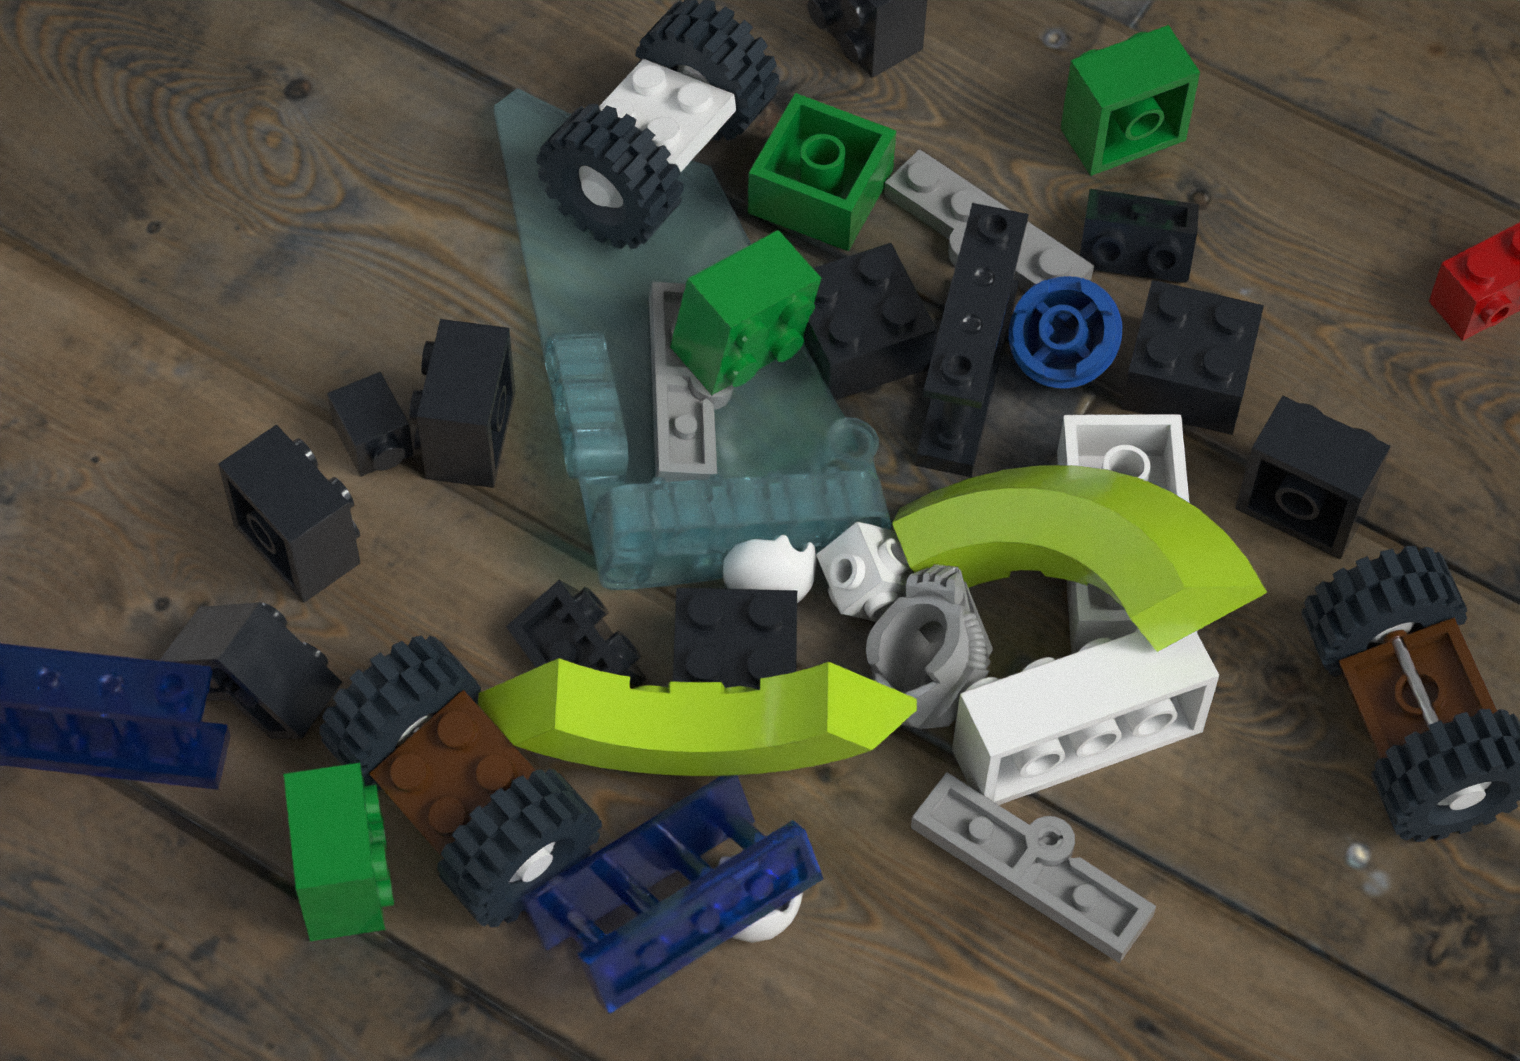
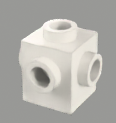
M857 521L816 554L829 584L828 593L830 599L841 614L877 622L899 597L906 598L907 579L913 572L908 565L901 544L893 530Z

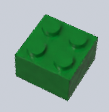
M1169 25L1150 32L1136 33L1125 41L1100 50L1092 49L1086 51L1078 58L1071 60L1060 129L1089 175L1093 176L1186 141L1200 71Z
M795 93L749 171L748 213L849 252L883 191L885 182L893 172L896 130Z
M777 230L687 278L670 348L711 395L730 385L734 387L742 386L752 379L760 368L775 360L784 362L801 349L804 344L803 336L809 317L815 309L814 301L822 278L782 233Z
M360 763L284 774L295 886L310 942L385 930L383 907L394 906V896L390 869L387 865L385 851L387 849V839L383 813L380 809L377 784L365 786Z

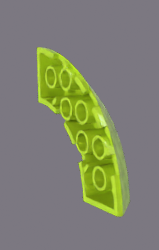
M1038 465L1006 469L976 476L933 491L901 507L892 522L908 565L914 573L931 568L934 564L959 567L962 572L963 581L967 583L968 588L993 580L1010 578L1011 571L1019 570L1041 571L1044 576L1067 579L1086 586L1090 583L1112 596L1126 610L1129 618L1157 652L1268 593L1246 556L1227 533L1200 509L1173 492L1153 483L1107 469L1076 465Z
M558 658L478 694L479 707L514 746L541 755L599 768L681 776L762 774L795 770L847 759L872 751L917 711L916 698L831 662L789 674L760 678V690L750 687L725 688L722 682L671 681L668 688L648 685L631 689L630 677L598 671Z

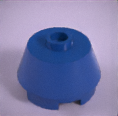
M1074 276L1047 279L1031 287L1018 301L1009 324L1010 349L1018 366L1034 381L1053 388L1078 387L1099 377L1115 359L1122 340V320L1118 307L1112 297L1096 283Z

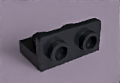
M1089 189L1079 256L1094 265L1093 270L1186 283L1190 277L1197 238L1199 204Z
M558 580L506 626L535 668L560 658L598 671L630 677V684L636 687L647 679L636 664L641 658L639 651L622 632L617 630L613 633L603 620L609 614L607 608L587 587L579 591Z

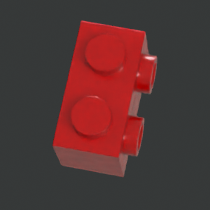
M1520 222L1441 263L1429 302L1462 341L1488 327L1499 324L1507 317L1520 311Z

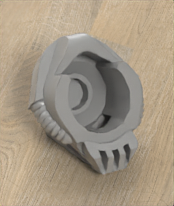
M938 564L910 574L906 583V598L899 597L879 618L871 629L866 644V655L868 664L871 667L873 681L917 699V711L901 725L921 729L946 727L957 719L960 693L965 692L972 684L987 676L989 671H986V668L991 663L988 658L993 651L967 583L963 581L961 570L959 567Z

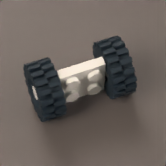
M679 0L639 41L640 45L636 48L635 56L641 60L600 106L598 104H588L585 109L582 106L577 108L539 149L541 152L537 155L536 163L542 167L537 173L540 181L549 183L544 189L550 199H558L561 205L557 209L564 217L569 214L577 220L574 226L583 233L589 229L594 232L595 240L604 244L609 238L612 246L623 249L626 244L630 249L638 248L641 244L644 245L680 205L683 199L680 195L684 191L683 182L676 179L710 139L719 141L724 136L728 141L735 139L738 134L741 135L776 96L778 90L775 88L779 84V74L772 72L777 66L774 56H766L763 51L768 47L762 37L754 39L749 33L753 27L745 19L741 24L733 19L734 11L726 6L721 11L716 10L715 1L703 0L700 5L697 0H685L683 3Z

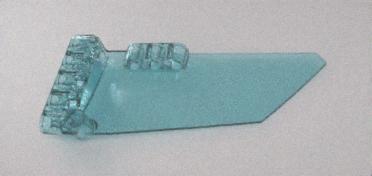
M518 88L494 105L493 112L564 459L570 479H578L599 583L604 588L610 590H628L723 578L724 559L734 545L752 539L774 541L779 536L785 535L796 551L801 552L804 544L811 542L815 546L817 554L857 521L890 530L892 522L881 480L877 475L873 461L879 447V437L875 429L867 422L858 418L845 417L805 343L790 359L784 362L775 360L760 368L747 383L734 387L731 399L726 406L714 410L717 474H711L710 479L674 482H666L665 477H655L649 293L652 282L686 284L687 278L751 245L711 166L691 161L676 179L683 182L684 191L680 195L683 198L680 205L644 245L641 244L638 248L630 249L626 244L623 249L612 246L609 238L604 244L595 240L593 231L587 229L583 233L574 226L577 220L570 214L566 217L563 216L557 209L561 203L558 199H550L544 190L549 183L540 181L537 173L542 167L536 163L537 155L541 152L539 149L571 114Z

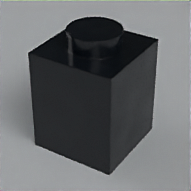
M381 371L327 393L333 426L361 477L376 470L384 471L397 466L403 459L414 455L409 423Z

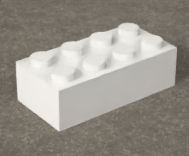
M1181 415L1063 416L1057 450L1058 465L1107 469L1134 476L1169 490L1189 502ZM1066 579L1071 655L1079 652L1083 646L1093 640L1109 638L1112 641L1132 634L1138 629L1129 618L1126 610L1102 589L1090 583L1086 586Z
M1139 629L1132 634L1112 641L1109 638H1099L1089 642L1079 652L1057 660L1051 657L1036 660L1025 667L1020 673L1000 680L995 677L984 678L972 684L965 692L960 693L952 751L968 785L991 801L1001 805L1202 733L1219 673L1197 632L1158 652Z

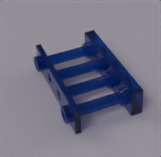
M0 643V765L219 790L231 734L228 724L201 722L213 674L212 668L210 666Z
M730 775L716 778L531 891L521 899L540 943L547 951L570 936L584 949L577 955L597 1002L610 1014L824 878L806 830L792 820L768 836L763 834L753 825L755 820L738 775ZM729 838L743 849L742 852L716 868L711 867L700 857ZM677 870L691 882L661 902L647 890ZM624 903L638 915L608 935L594 923Z

